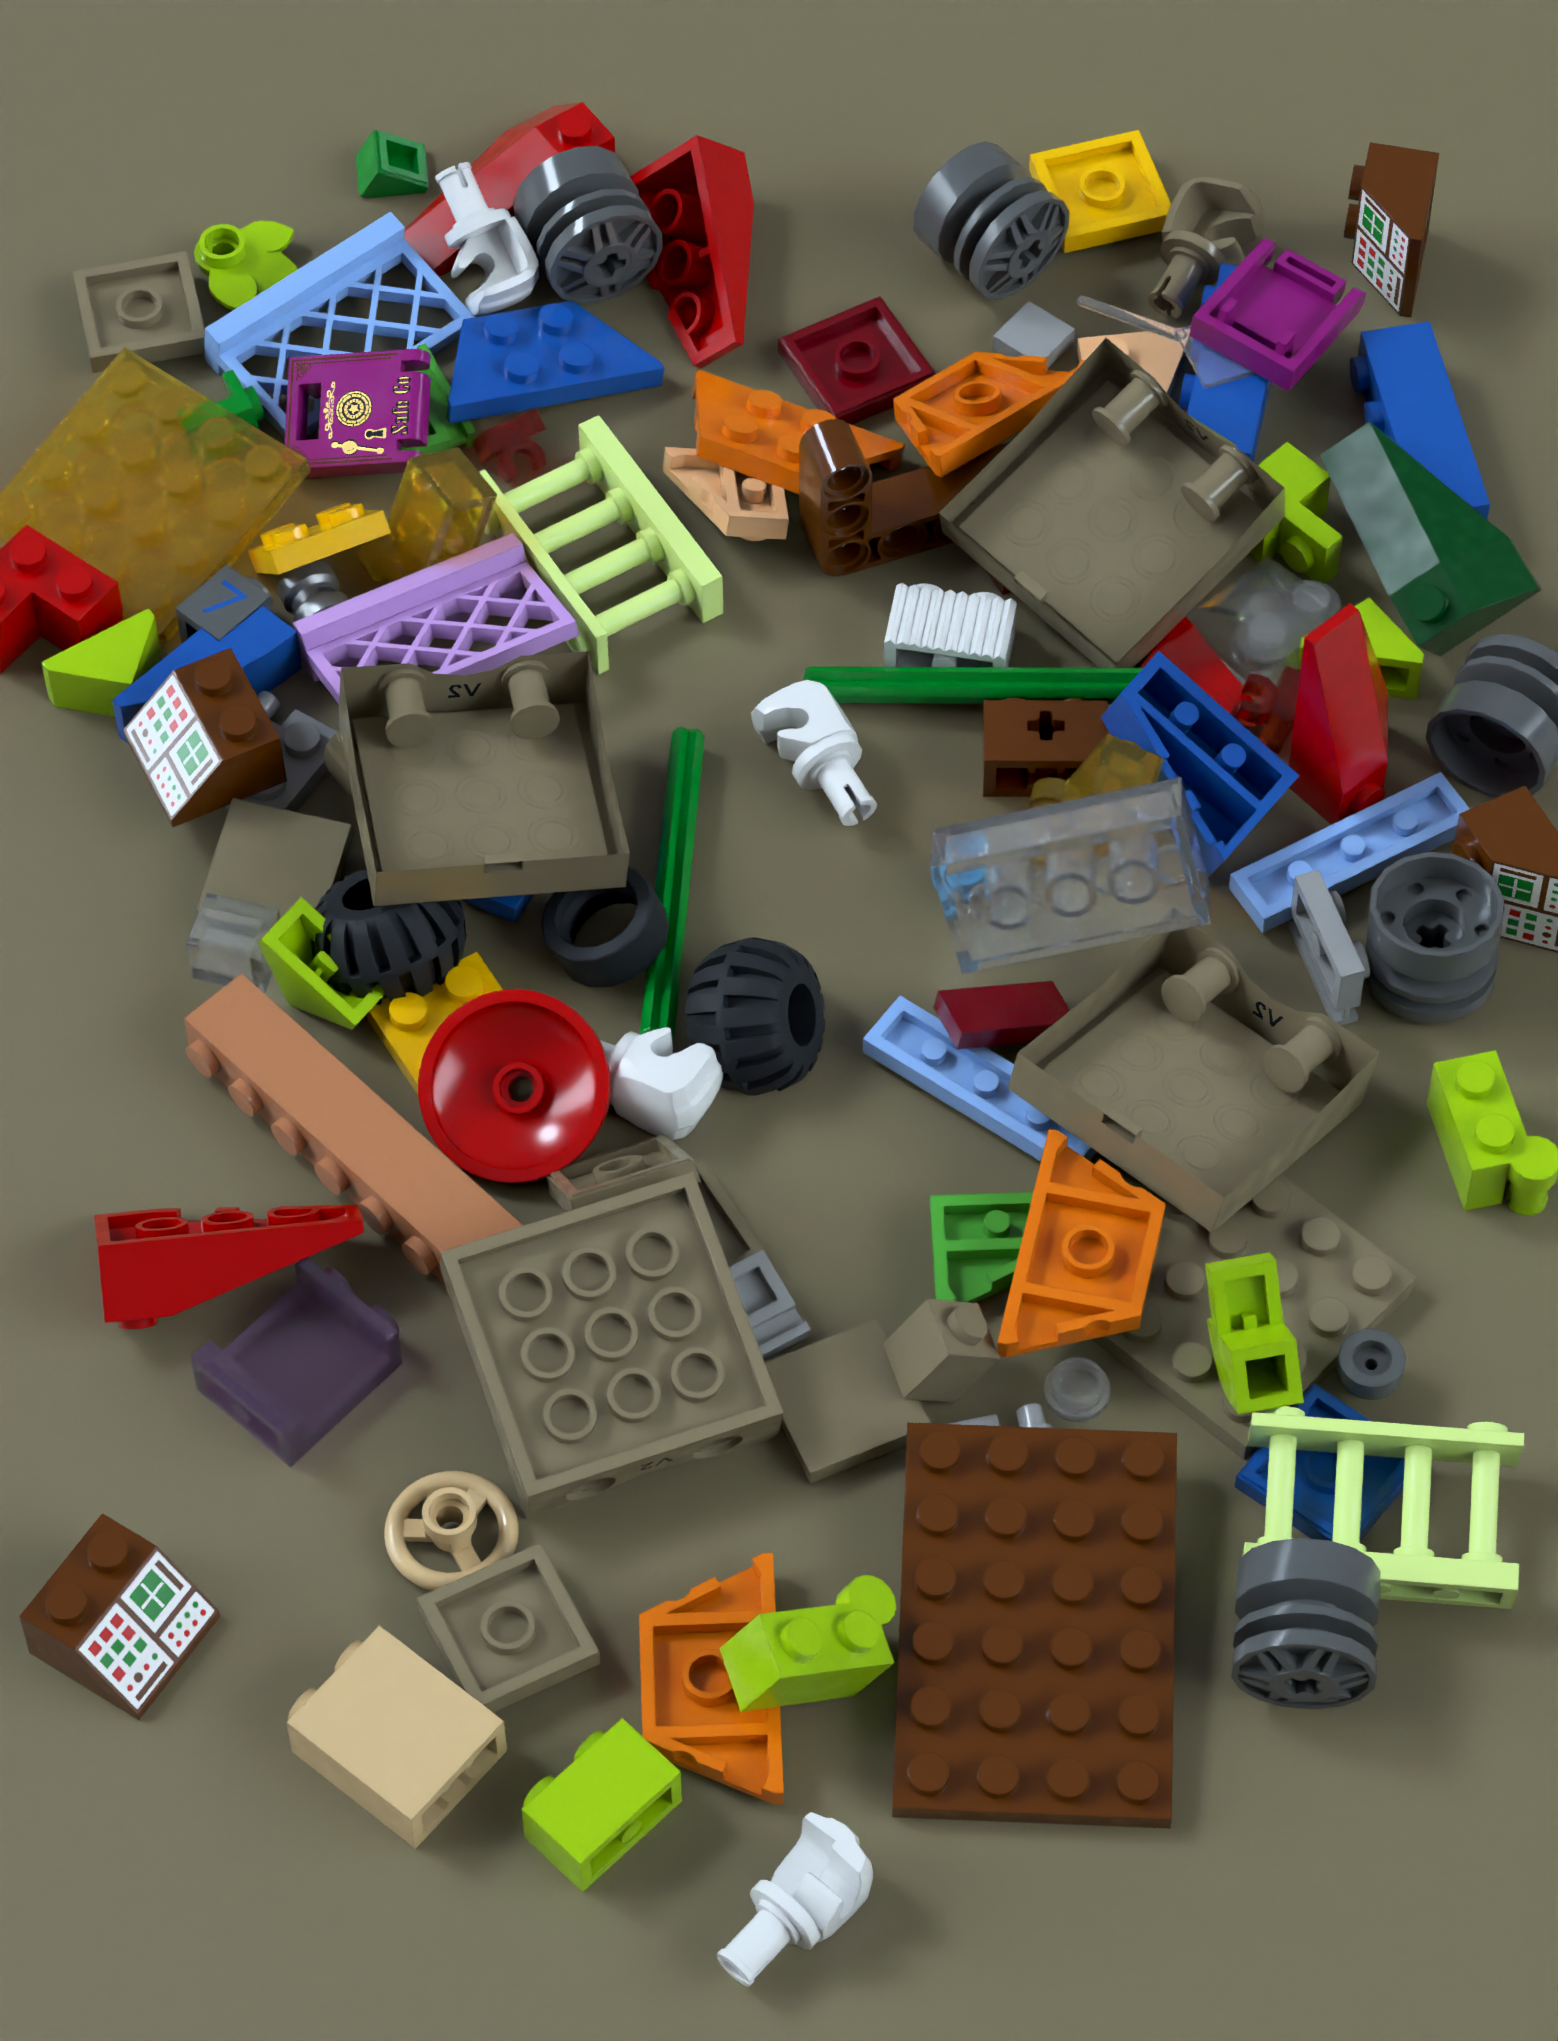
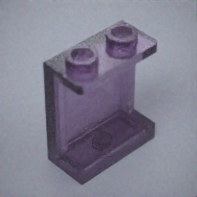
M308 1257L295 1264L296 1284L224 1350L220 1349L211 1340H208L191 1356L197 1390L290 1468L403 1364L399 1340L400 1328L394 1318L379 1305L373 1304L371 1307H368L353 1294L350 1284L337 1270L330 1266L322 1269Z

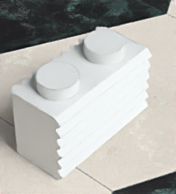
M902 582L896 585L884 640V667H1009L1015 638L1017 602L1012 598L1003 600L1000 596L990 592L967 595L962 591L956 594L951 589L944 592L941 588L932 584L922 583L908 587Z

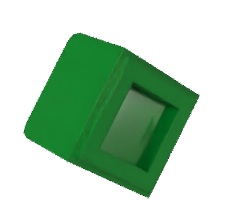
M373 130L356 155L359 195L366 198L425 193L429 188L425 145Z

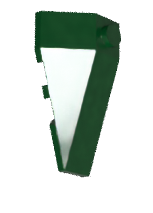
M1366 423L1320 455L1391 601L1418 647L1442 656L1542 590L1510 537L1472 508L1468 502L1448 488L1373 423Z

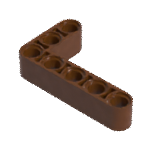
M831 419L811 427L802 436L799 444L800 524L822 571L828 576L848 575L954 543L942 532L939 512L1010 442L994 446L944 477L935 475L932 469L927 466L872 483L873 475L848 423L844 420Z

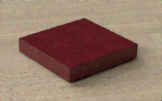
M881 296L778 339L779 355L816 408L827 411L834 415L836 419L844 420L851 425L894 407L893 399L936 374Z

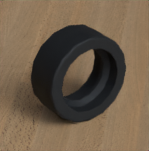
M628 867L626 887L554 892L545 905L541 928L545 944L560 967L573 981L589 987H613L636 978L654 963L665 946L669 923L665 907L651 884L637 869ZM631 903L637 906L635 916L630 924L612 941L596 947L574 946L576 933L585 920L598 910L613 904Z

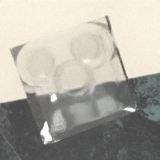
M1267 556L1194 607L1185 617L1191 621L1231 673L1262 700L1297 675L1301 638L1341 610V600L1331 586L1316 580H1302Z

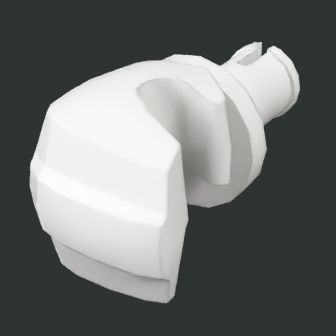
M463 162L458 164V170H456L455 166H452L435 176L456 220L452 227L453 229L445 234L444 238L449 248L461 247L451 271L452 278L458 277L469 264H478L483 268L485 278L480 287L468 295L465 305L473 315H488L521 302L531 294L539 278L538 259L515 216L511 217L506 208L496 210L495 208H488L471 171L470 163Z
M810 680L796 682L763 699L751 712L755 731L765 744L777 740L779 757L795 761L792 775L801 788L807 790L822 788L839 814L842 824L845 826L858 824V820L853 813L855 809L858 810L863 821L874 813L877 803L869 795L853 769L862 754L857 734L825 685Z
M664 1027L641 1035L630 1031L616 1045L601 1041L607 1056L611 1075L609 1104L614 1106L616 1114L656 1136L664 1134L671 1140L684 1138L695 1128L720 1090L723 1072L721 1065L717 1061L714 1049L703 1043H696L683 1051L673 1053L670 1028Z
M810 1812L803 1818L800 1839L775 1870L771 1882L760 1880L750 1891L757 1914L724 1949L717 1953L719 1963L735 1980L746 1987H750L759 1973L788 1943L811 1950L817 1942H822L833 1935L868 1898L873 1881V1869L871 1861L860 1847L859 1837L847 1825L834 1818H825L813 1812Z

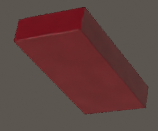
M1053 981L938 990L933 1006L958 1050L1030 1043L1070 1011Z

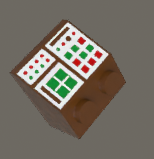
M1370 142L1365 166L1354 164L1348 199L1359 201V205L1349 203L1344 238L1354 239L1351 261L1353 266L1400 316L1411 318L1429 231L1440 153Z
M231 648L173 670L123 729L125 738L172 827L230 805L232 798L242 800L287 782L280 737Z
M1522 786L1460 813L1455 841L1451 847L1452 854L1479 864L1496 880L1504 898L1501 938L1558 953V831L1526 786Z
M102 1513L19 1617L30 1654L140 1720L219 1619L220 1613L158 1546Z

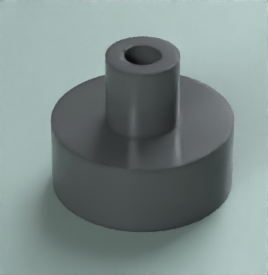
M1378 1329L1356 1331L1349 1335L1340 1347L1337 1362L1338 1379L1349 1393L1358 1398L1366 1400L1385 1398L1394 1393L1402 1382L1406 1363L1404 1349L1394 1336Z

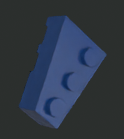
M1160 651L1156 653L1100 717L1202 884L1229 857L1299 777L1292 768Z

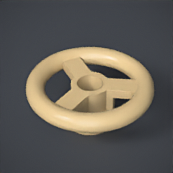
M465 1471L437 1472L413 1482L395 1499L388 1512L384 1528L387 1553L396 1569L407 1580L430 1591L513 1555L519 1536L518 1517L508 1496L490 1480ZM426 1499L422 1507L423 1519H408L412 1510L421 1501ZM488 1504L497 1517L499 1534L494 1549L481 1562L471 1544V1537L477 1525L478 1514ZM448 1522L460 1524V1526L454 1529L442 1528ZM405 1541L434 1542L439 1549L451 1552L461 1572H439L423 1566L410 1554Z

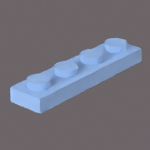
M1439 772L1231 873L1229 889L1259 930L1264 933L1293 919L1290 910L1295 876L1319 870L1328 891H1337L1339 895H1342L1380 876L1385 868L1403 857L1429 852L1454 840L1459 814L1470 808L1445 776Z
M901 995L863 1038L864 1054L1039 1161L1042 1159L1049 1129L1058 1130L1067 1136V1146L1090 1161L1097 1153L1096 1150L1008 1089L1014 1067L1013 1063L986 1047L956 1049L940 1019Z

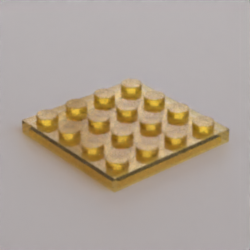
M124 347L1 491L0 546L3 547L27 524L97 568L119 584L123 607L121 617L123 621L148 608L155 616L160 648L163 649L179 630L176 607L226 564L231 567L311 472V469L305 457Z

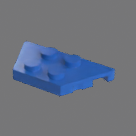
M572 300L463 319L448 400L447 420L451 424L662 386L664 367L659 360Z

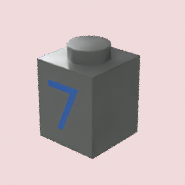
M226 564L176 607L181 644L201 628L219 641L261 606H265L273 613L271 594L259 580L254 577L245 578Z

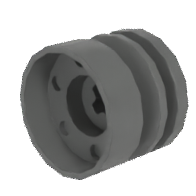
M986 141L966 147L951 157L933 175L919 198L913 219V230L920 241L944 262L953 263L960 276L967 281H971L975 289L984 297L996 300L1014 295L1032 283L1050 264L1060 249L1069 228V210L1064 201L1056 194L1048 192L1044 184L1038 179L1030 178L1023 166L1000 146Z
M576 147L553 155L536 166L522 181L513 200L514 216L525 232L533 250L536 252L538 262L546 272L549 283L562 299L583 304L599 303L620 296L645 278L655 267L662 252V232L651 217L648 207L638 195V189L627 169L615 152L602 147Z
M1502 633L1483 637L1471 648L1465 659L1464 666L1459 669L1455 676L1454 686L1445 693L1427 725L1426 741L1431 754L1449 775L1466 787L1494 798L1522 786H1526L1533 796L1544 786L1558 761V653L1548 646L1527 637Z
M1424 852L1403 857L1385 868L1371 888L1366 942L1370 976L1365 978L1371 995L1388 1011L1416 1022L1439 1024L1464 1018L1481 1007L1495 985L1498 947L1500 945L1504 898L1496 880L1479 864L1449 853Z
M1306 1538L1271 1541L1251 1548L1238 1561L1236 1577L1235 1613L1240 1621L1235 1624L1233 1647L1235 1649L1231 1678L1239 1689L1260 1701L1282 1707L1303 1709L1340 1707L1359 1701L1373 1691L1377 1678V1660L1375 1657L1378 1647V1635L1372 1627L1377 1624L1379 1614L1381 1573L1374 1560L1354 1547L1329 1540Z

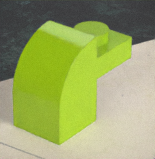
M1286 442L1258 465L1285 488V517L1249 553L1256 562L1263 565L1278 552L1293 570L1300 573L1304 572L1320 586H1323L1338 573L1343 539L1340 533L1320 519V517L1327 513L1331 477L1328 472L1290 443Z
M1267 1252L1206 1263L1205 1270L1211 1318L1207 1319L1210 1343L1222 1388L1232 1407L1239 1415L1304 1403L1297 1341L1283 1321L1277 1263L1274 1256Z

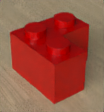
M27 524L0 549V675L40 636L64 651L125 620L117 581Z

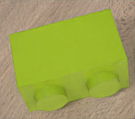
M621 1718L606 1733L599 1730L591 1734L576 1751L574 1762L556 1778L552 1775L547 1776L530 1790L524 1800V1807L521 1809L524 1838L581 1892H584L682 1802L681 1771Z

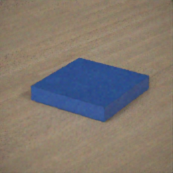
M1314 1383L1303 1395L1304 1403L1294 1406V1408L1303 1410L1305 1416L1370 1421ZM1260 1447L1236 1475L1235 1488L1266 1508L1269 1448ZM1296 1450L1292 1526L1311 1539L1332 1541L1337 1453ZM1364 1455L1360 1541L1403 1490L1405 1458Z

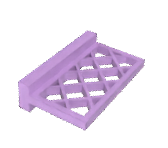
M514 533L293 622L294 630L297 631L299 649L305 671L314 683L321 680L338 704L341 668L354 667L356 665L357 667L376 666L378 661H387L401 664L410 663L415 666H438L440 669L432 673L465 676L494 670L520 656L534 655L579 636L576 620L528 564L523 544ZM489 615L512 617L507 626L484 624ZM528 619L553 621V623L538 629L524 628ZM434 638L456 640L452 649L429 647ZM473 642L496 644L495 647L483 652L469 651Z

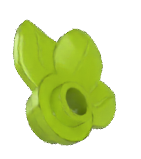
M264 220L254 221L241 229L229 224H217L207 228L201 234L195 246L194 255L199 270L209 276V291L213 298L227 309L233 311L297 271V266L282 253L291 243L294 237V229L281 223Z

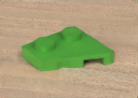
M1033 1192L930 1195L929 1211L934 1295L936 1300L976 1303L1011 1286Z

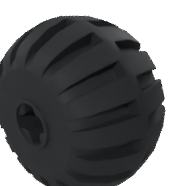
M367 869L360 872L356 871L344 877V881L335 883L321 897L315 908L325 918L323 933L316 934L315 942L311 938L313 959L320 951H324L331 957L339 969L328 979L327 983L331 984L336 991L347 996L353 990L358 998H364L369 992L372 993V989L379 984L385 995L376 1003L378 1005H381L382 999H389L391 1002L394 998L406 997V992L416 993L423 997L433 991L434 984L437 983L441 986L445 982L447 973L453 967L458 966L463 957L467 933L464 911L459 900L374 906ZM329 934H331V942L327 937Z
M750 937L722 945L706 956L695 969L687 993L689 997L686 999L687 1038L691 1043L690 1046L696 1043H703L714 1049L717 1061L721 1065L723 1072L722 1088L741 1091L750 1096L764 1094L776 1089L780 1092L803 1080L808 1071L811 1072L817 1061L818 1051L820 1052L822 1047V1035L825 1033L823 994L820 993L821 986L812 965L801 953L784 943Z

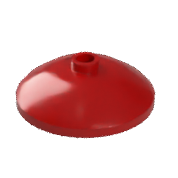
M505 989L480 995L458 1007L440 1024L431 1037L419 1069L418 1099L426 1128L436 1145L452 1162L462 1169L481 1178L500 1183L512 1184L538 1181L546 1178L550 1173L560 1171L574 1163L597 1137L604 1123L610 1103L611 1075L609 1063L602 1043L593 1028L577 1011L564 1002L532 990ZM521 1079H529L533 1085L531 1097L524 1102H517L513 1096L514 1085Z

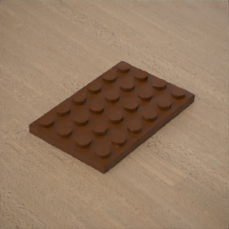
M907 1422L892 1817L1171 1828L1177 1433Z

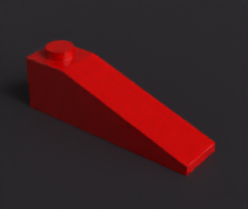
M696 135L630 177L638 189V195L648 207L651 217L662 232V252L655 267L646 277L653 289L661 291L669 306L667 317L693 366L702 369L743 345L754 200L745 152Z

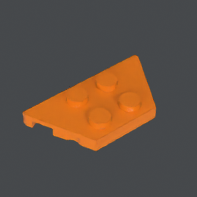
M975 351L893 399L895 420L934 474L944 477L1023 430L1085 360H1081L1077 368L1066 372L1048 370L1047 357L1027 355L1011 357L1002 353Z
M700 369L695 374L692 396L693 399H696L694 425L697 431V457L799 494V444L801 438L814 425L825 420L836 419L835 416L824 410L807 409L782 400L778 394L772 391L755 390ZM849 424L868 465L880 463L889 471L899 468L902 464L905 444Z
M1048 1130L997 1341V1352L1001 1357L1007 1358L1140 1329L1164 1223L1166 1204L1142 1187L1128 1184L1122 1178L1120 1172L1101 1159L1093 1164L1068 1147V1137L1058 1130Z
M762 1553L752 1558V1567L721 1582H718L716 1577H713L691 1588L684 1598L676 1601L667 1600L639 1614L642 1736L673 1764L770 1804L782 1805L784 1804L780 1707L740 1712L719 1649L758 1614L776 1612L773 1553Z

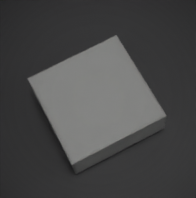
M1028 301L993 335L992 349L1011 357L1023 355L1047 357V368H1049L1074 343L1075 328Z

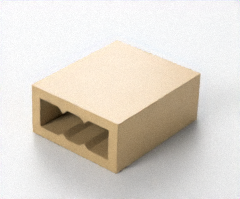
M380 1625L364 1642L356 1640L344 1650L335 1665V1672L318 1690L310 1688L297 1699L289 1712L288 1721L286 1722L291 1750L296 1756L415 1849L507 1752L504 1721Z

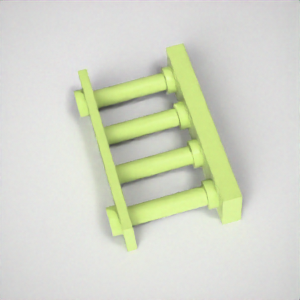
M598 415L578 425L580 451L575 453V460L503 494L485 469L476 473L477 500L472 502V510L477 523L484 533L490 534L493 532L497 538L514 533L523 544L528 564L576 620L579 636L566 641L571 651H589L591 665L598 674L609 670L607 637L677 602L682 606L689 604L702 623L723 614V576ZM584 481L590 485L597 483L606 497L605 500L535 534L531 532L518 514ZM615 521L621 525L627 523L636 535L635 541L565 575L549 556V553ZM645 562H648L650 565L657 563L666 574L667 581L596 616L593 615L579 596V594Z
M1289 1406L1266 1409L1265 1413L1252 1412L1248 1433V1446L1269 1448L1265 1532L1263 1537L1257 1539V1543H1244L1242 1556L1251 1548L1265 1543L1293 1539L1292 1520L1296 1450L1337 1453L1332 1541L1354 1547L1374 1560L1381 1571L1380 1599L1512 1609L1519 1587V1564L1505 1563L1503 1558L1496 1554L1500 1466L1517 1467L1524 1447V1433L1508 1432V1428L1505 1425L1494 1422H1476L1469 1424L1467 1429L1308 1417L1305 1416L1303 1410ZM1364 1455L1405 1458L1401 1546L1394 1549L1393 1554L1366 1552V1547L1360 1544ZM1432 1460L1472 1463L1469 1552L1463 1554L1462 1559L1434 1557V1552L1428 1549Z

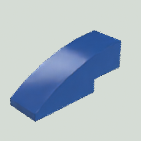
M261 606L219 641L201 628L112 700L119 737L128 743L123 729L173 670L228 648L232 649L256 695L258 696L261 691L270 692L302 669L297 631L265 606Z

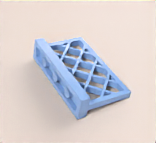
M392 212L387 213L205 328L204 360L218 376L233 369L243 389L252 385L261 401L265 418L284 439L286 414L279 407L281 394L287 395L288 380L283 379L286 359H289V357L352 353L330 350L332 329L367 334L364 352H371L373 335L408 339L407 349H417L418 345L426 343L430 352L434 355L460 338L463 319L475 317L404 239L405 227ZM402 262L416 277L415 290L381 286L382 274ZM374 280V284H367ZM422 285L426 288L428 292L421 291ZM347 296L372 299L369 319L335 315L336 303ZM378 300L412 304L410 325L376 320ZM419 306L445 309L454 321L441 329L417 326ZM328 309V314L322 313L323 311ZM301 325L325 328L323 348L288 344L290 332ZM282 338L281 343H276L277 340ZM415 340L421 341V342H419L418 344H416V345L414 346V341H415ZM254 355L279 358L276 378L250 375L241 363ZM266 392L273 393V399ZM315 399L314 409L308 413L307 436L319 429L320 399Z

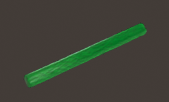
M810 666L805 669L803 681L810 680L825 685L837 703L983 704L984 700H1004L1007 698L1051 701L1081 698L1087 701H1108V705H1111L1143 668Z
M685 727L676 728L672 732L655 883V893L665 907L669 930L664 948L654 963L646 969L640 1035L664 1027L670 1028L672 1044L676 1026L705 736L699 729H687Z

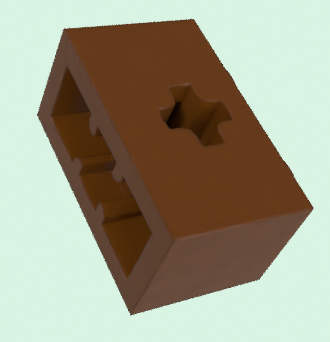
M1021 698L984 700L982 726L983 797H1107L1109 736L1108 729L1100 717L1108 709V701H1087L1081 698H1070L1064 701L1024 700Z

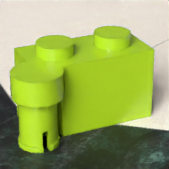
M1494 1050L1435 1062L1433 1064L1427 1107L1464 1211L1501 1204L1507 1180V1183L1510 1181L1505 1196L1506 1199H1510V1202H1508L1509 1208L1516 1214L1523 1216L1539 1214L1546 1207L1548 1190L1556 1183L1558 1177V1148L1547 1138L1527 1136L1497 1051Z
M862 1575L856 1577L837 1595L835 1605L758 1614L719 1648L740 1712L853 1697L893 1665L894 1660L882 1629L895 1616L896 1611L895 1596L890 1587L883 1580L875 1576Z

